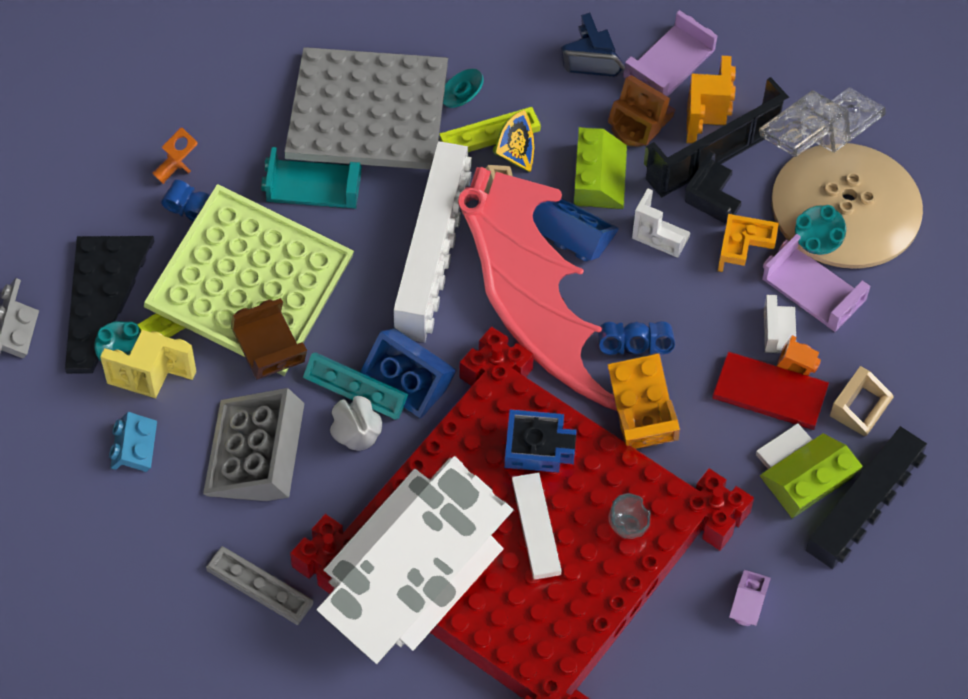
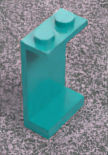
M277 147L271 148L270 157L265 159L267 177L263 176L261 190L266 192V202L357 209L362 172L360 162H350V165L278 160Z

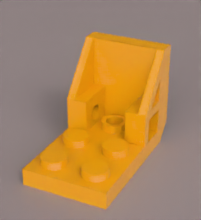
M660 354L607 364L622 436L626 446L639 449L679 440V423L672 401L669 398Z

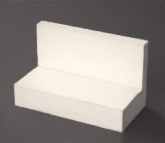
M766 295L764 304L765 353H781L788 339L792 335L796 337L795 307L777 306V295Z

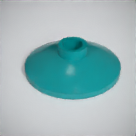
M466 69L453 76L445 85L443 104L448 108H456L471 101L482 88L484 82L482 73L477 69Z

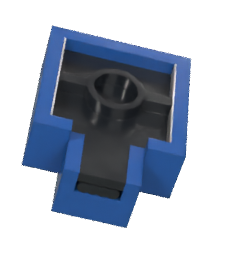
M510 410L505 468L559 473L560 463L574 464L577 430L563 429L564 414Z

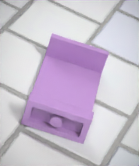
M679 10L676 13L675 25L639 60L631 56L625 62L623 77L626 78L632 75L668 97L715 51L717 35L711 29L705 28L691 16Z
M796 234L790 241L786 240L781 245L779 252L775 256L771 255L763 264L764 273L762 280L836 332L867 300L870 285L862 280L853 288L823 265L797 249L801 236Z

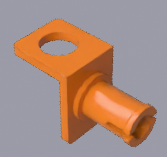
M180 128L162 146L168 153L166 155L168 158L152 174L163 184L178 168H183L189 174L191 170L181 161L194 149L198 142L184 128ZM182 137L186 138L188 141L186 148L177 150L175 148L176 141Z

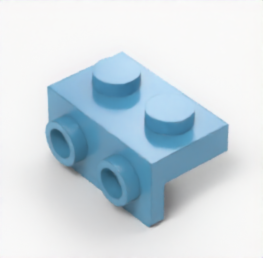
M127 412L120 420H116L112 431L115 439L109 452V458L112 459L111 469L116 470L121 465L147 472L151 468L157 427L156 420L131 412Z

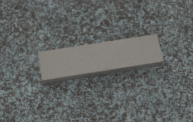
M221 546L206 566L209 573L296 625H299L314 604L311 598Z

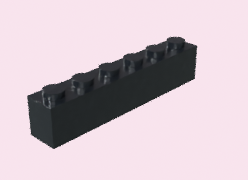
M900 426L812 534L805 551L831 569L838 562L843 564L852 551L849 549L854 542L859 544L866 535L867 531L865 528L868 524L874 525L882 514L880 509L883 505L889 506L897 495L895 490L899 485L904 487L912 476L911 470L914 467L918 469L927 457L924 454L927 443Z

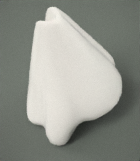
M355 396L351 404H348L346 400H341L332 409L334 422L331 425L330 433L337 442L356 451L368 449L376 442L377 437L382 431V419L379 414L372 410L371 402L367 398Z

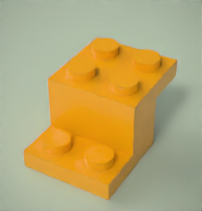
M721 56L718 75L691 73L687 101L686 143L697 141V134H702L703 124L726 125L727 116H732L736 87L733 86L736 66H731V56Z

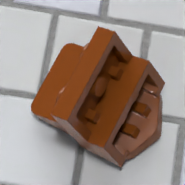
M631 75L625 79L620 99L613 102L607 123L612 125L611 129L615 137L627 146L642 147L648 145L673 118L675 109L668 105L669 97Z

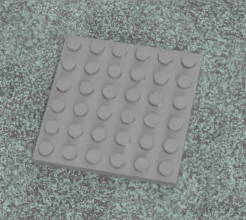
M304 47L286 141L285 159L345 164L360 162V165L431 170L439 141L448 58Z

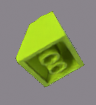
M579 127L574 205L624 209L627 145L605 129Z
M822 433L763 472L760 477L793 519L853 479L863 466L847 445Z

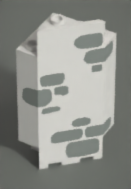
M455 456L449 458L430 480L414 469L324 569L332 578L329 583L335 590L318 607L317 611L376 664L395 643L399 647L406 644L414 651L503 550L502 546L491 535L514 509L494 495L493 490L476 475L474 476Z

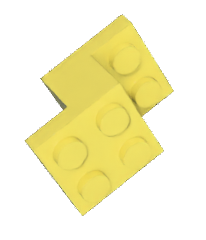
M142 330L130 355L120 350L112 351L104 348L100 356L107 384L155 399L168 373L193 380L197 372L192 345L182 339L174 340L165 337L156 331L148 332Z

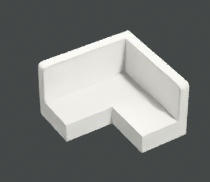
M647 189L635 210L632 239L678 258L690 237V232L662 221L663 212L651 207L653 190Z

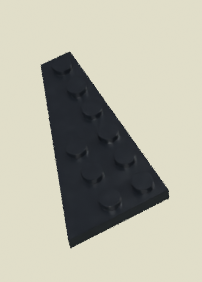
M77 236L65 362L66 374H89L94 372L99 361L95 352L96 336L102 327L115 322L118 314H121L136 282L135 278L146 261L148 250L152 248L155 242L154 236Z

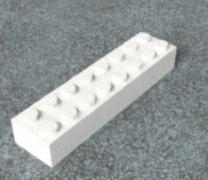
M440 141L437 143L394 306V328L413 341L425 343L427 333L432 334L435 319L432 317L434 311L437 312L439 308L440 297L438 294L439 290H443L445 284L444 269L449 268L451 258L449 250L454 248L456 239L454 231L455 227H459L461 220L458 202L459 195L466 186L469 187L471 181V172L469 171L472 157H468V146Z

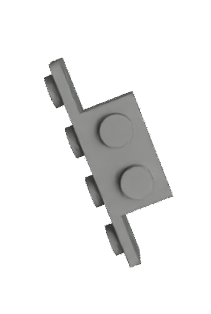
M15 278L10 285L6 284L1 293V299L4 300L2 306H0V353L2 350L24 358L28 353L39 310L15 301L21 282L20 279Z

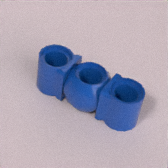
M174 180L163 197L161 204L172 213L179 214L180 216H183L185 213L186 217L194 222L210 195L201 191L194 193V187L189 186L184 181Z
M664 321L656 322L655 324L649 322V327L641 322L628 323L625 327H623V322L618 324L605 322L600 326L602 331L598 333L600 349L607 355L624 354V350L630 354L637 355L645 353L648 349L650 354L656 352L664 355L672 352L675 348L673 328ZM608 337H615L614 339H611V340H607V339H606V338H608Z

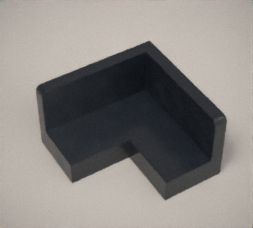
M709 152L685 188V202L727 224L728 214L736 215L741 207V201L722 191L732 176V170L716 162L714 152Z

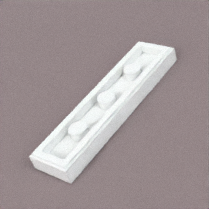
M539 473L512 477L533 579L559 576L562 571Z

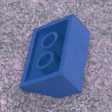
M563 198L558 202H543L533 212V221L544 238L547 237L553 240V244L560 249L567 250L568 248L575 252V256L583 261L599 258L619 230L618 227Z
M393 328L379 333L360 373L407 393L408 397L404 408L417 417L422 418L446 392L457 370Z

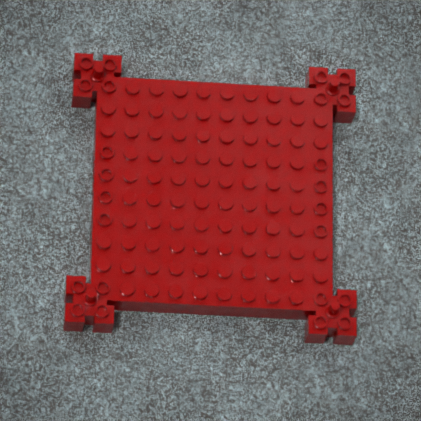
M491 326L479 340V351L472 348L460 361L459 378L472 387L344 532L343 525L326 513L311 529L313 540L309 541L304 537L290 553L292 568L308 579L316 574L318 586L331 594L335 588L329 583L332 578L324 569L407 476L416 469L430 480L449 458L455 456L474 476L476 475L493 490L494 495L506 502L514 510L491 535L502 546L503 550L429 633L523 699H590L578 691V687L701 531H704L702 539L721 551L733 536L734 527L737 526L739 528L750 514L754 497L737 486L730 491L726 488L727 479L710 468L697 482L696 488H694L632 446H626L624 441L528 379L527 376L533 370L534 354L518 343L513 347L508 346V337ZM510 410L564 414L563 429L577 430L574 464L560 463L559 473L505 468ZM539 473L562 572L559 576L534 580L513 489L512 477Z

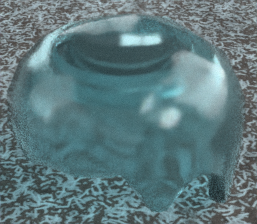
M627 493L619 495L613 501L608 518L612 529L619 536L634 539L642 536L649 529L650 510H646L643 505V499L640 496Z

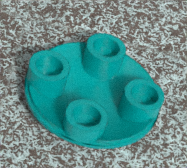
M831 205L811 207L797 217L795 235L801 236L798 243L809 253L816 255L829 254L838 249L846 237L845 220Z
M117 321L102 327L95 339V352L98 359L101 361L100 356L104 348L112 351L120 350L130 355L141 333L139 326L134 322Z

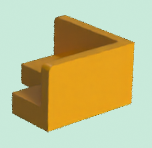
M728 214L718 271L723 272L725 262L745 266L749 245L774 249L779 223Z

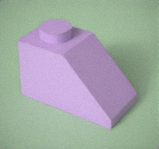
M744 570L729 618L735 619V622L744 626H750L751 624L756 626L771 578Z

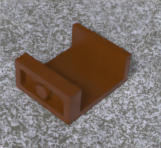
M281 298L274 301L271 299L263 301L259 306L251 309L243 308L232 316L231 329L256 380L305 362L307 349L303 342L296 343L281 312L283 306Z

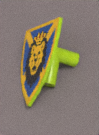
M522 110L506 121L500 131L497 143L493 147V153L527 172H531L534 158V136L526 111Z

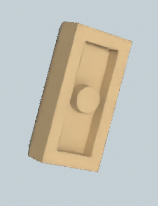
M860 366L833 403L830 417L857 433L867 436L894 396L869 370ZM862 388L880 398L864 422L849 409Z

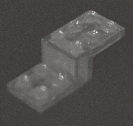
M851 87L832 100L812 90L759 128L760 136L794 157H797L815 142L835 153L886 115L885 106Z

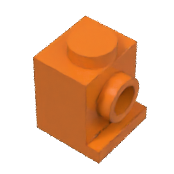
M792 335L782 348L777 366L807 376L811 372L815 373L821 362V359L818 358L819 352L806 344L796 342L797 337Z

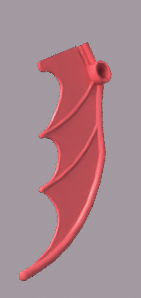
M477 167L471 186L464 188V191L459 195L458 202L476 244L482 266L485 293L491 305L517 342L532 352L534 360L549 374L575 392L606 408L617 411L614 395L602 388L590 376L581 359V350L585 342L594 332H601L602 328L577 317L566 306L559 292V283L562 278L574 273L583 274L584 270L566 261L546 241L533 221L535 208L543 202L560 201L562 198L561 191L553 187L496 172L489 194H487L485 189L491 171L486 170L484 167ZM470 200L479 201L478 205L474 208L466 207Z

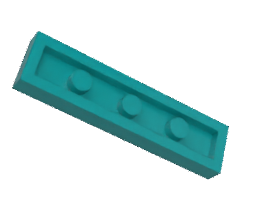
M316 352L311 354L303 378L351 400L355 396L365 397L371 402L373 410L395 420L400 418L408 397L407 393Z

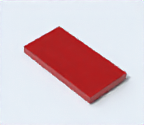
M728 351L712 399L814 430L829 382Z

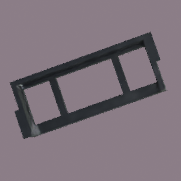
M770 77L766 81L762 105L673 155L667 157L655 142L647 145L644 156V165L647 167L646 180L662 198L689 183L710 151L715 153V161L723 164L781 130L779 122L783 103L789 96Z

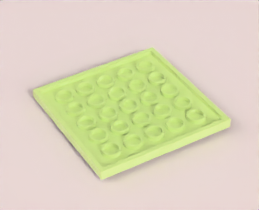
M217 184L145 300L144 307L245 357L231 329L232 316L243 308L251 309L259 306L263 301L269 299L274 301L281 298L283 301L281 312L296 343H304L352 259L354 251ZM288 369L279 371L277 373L282 376H285Z

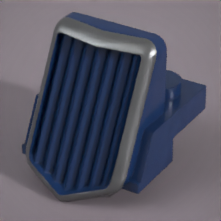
M591 13L581 15L582 25L578 26L581 38L578 41L561 47L564 69L570 73L618 76L625 70V66L615 52V47L608 30L598 32Z

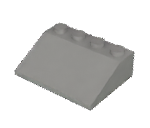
M289 388L221 400L203 494L209 497L257 501L289 498L304 402Z

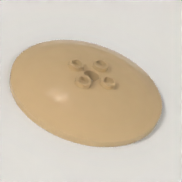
M829 143L804 150L784 165L776 178L772 192L774 219L779 223L778 228L789 241L795 236L797 217L811 207L831 205L842 215L847 231L846 237L838 249L829 254L816 255L807 252L800 245L797 248L816 261L840 268L873 267L896 258L914 241L922 221L923 204L921 195L910 174L889 156L858 144ZM843 195H852L855 200L844 199Z

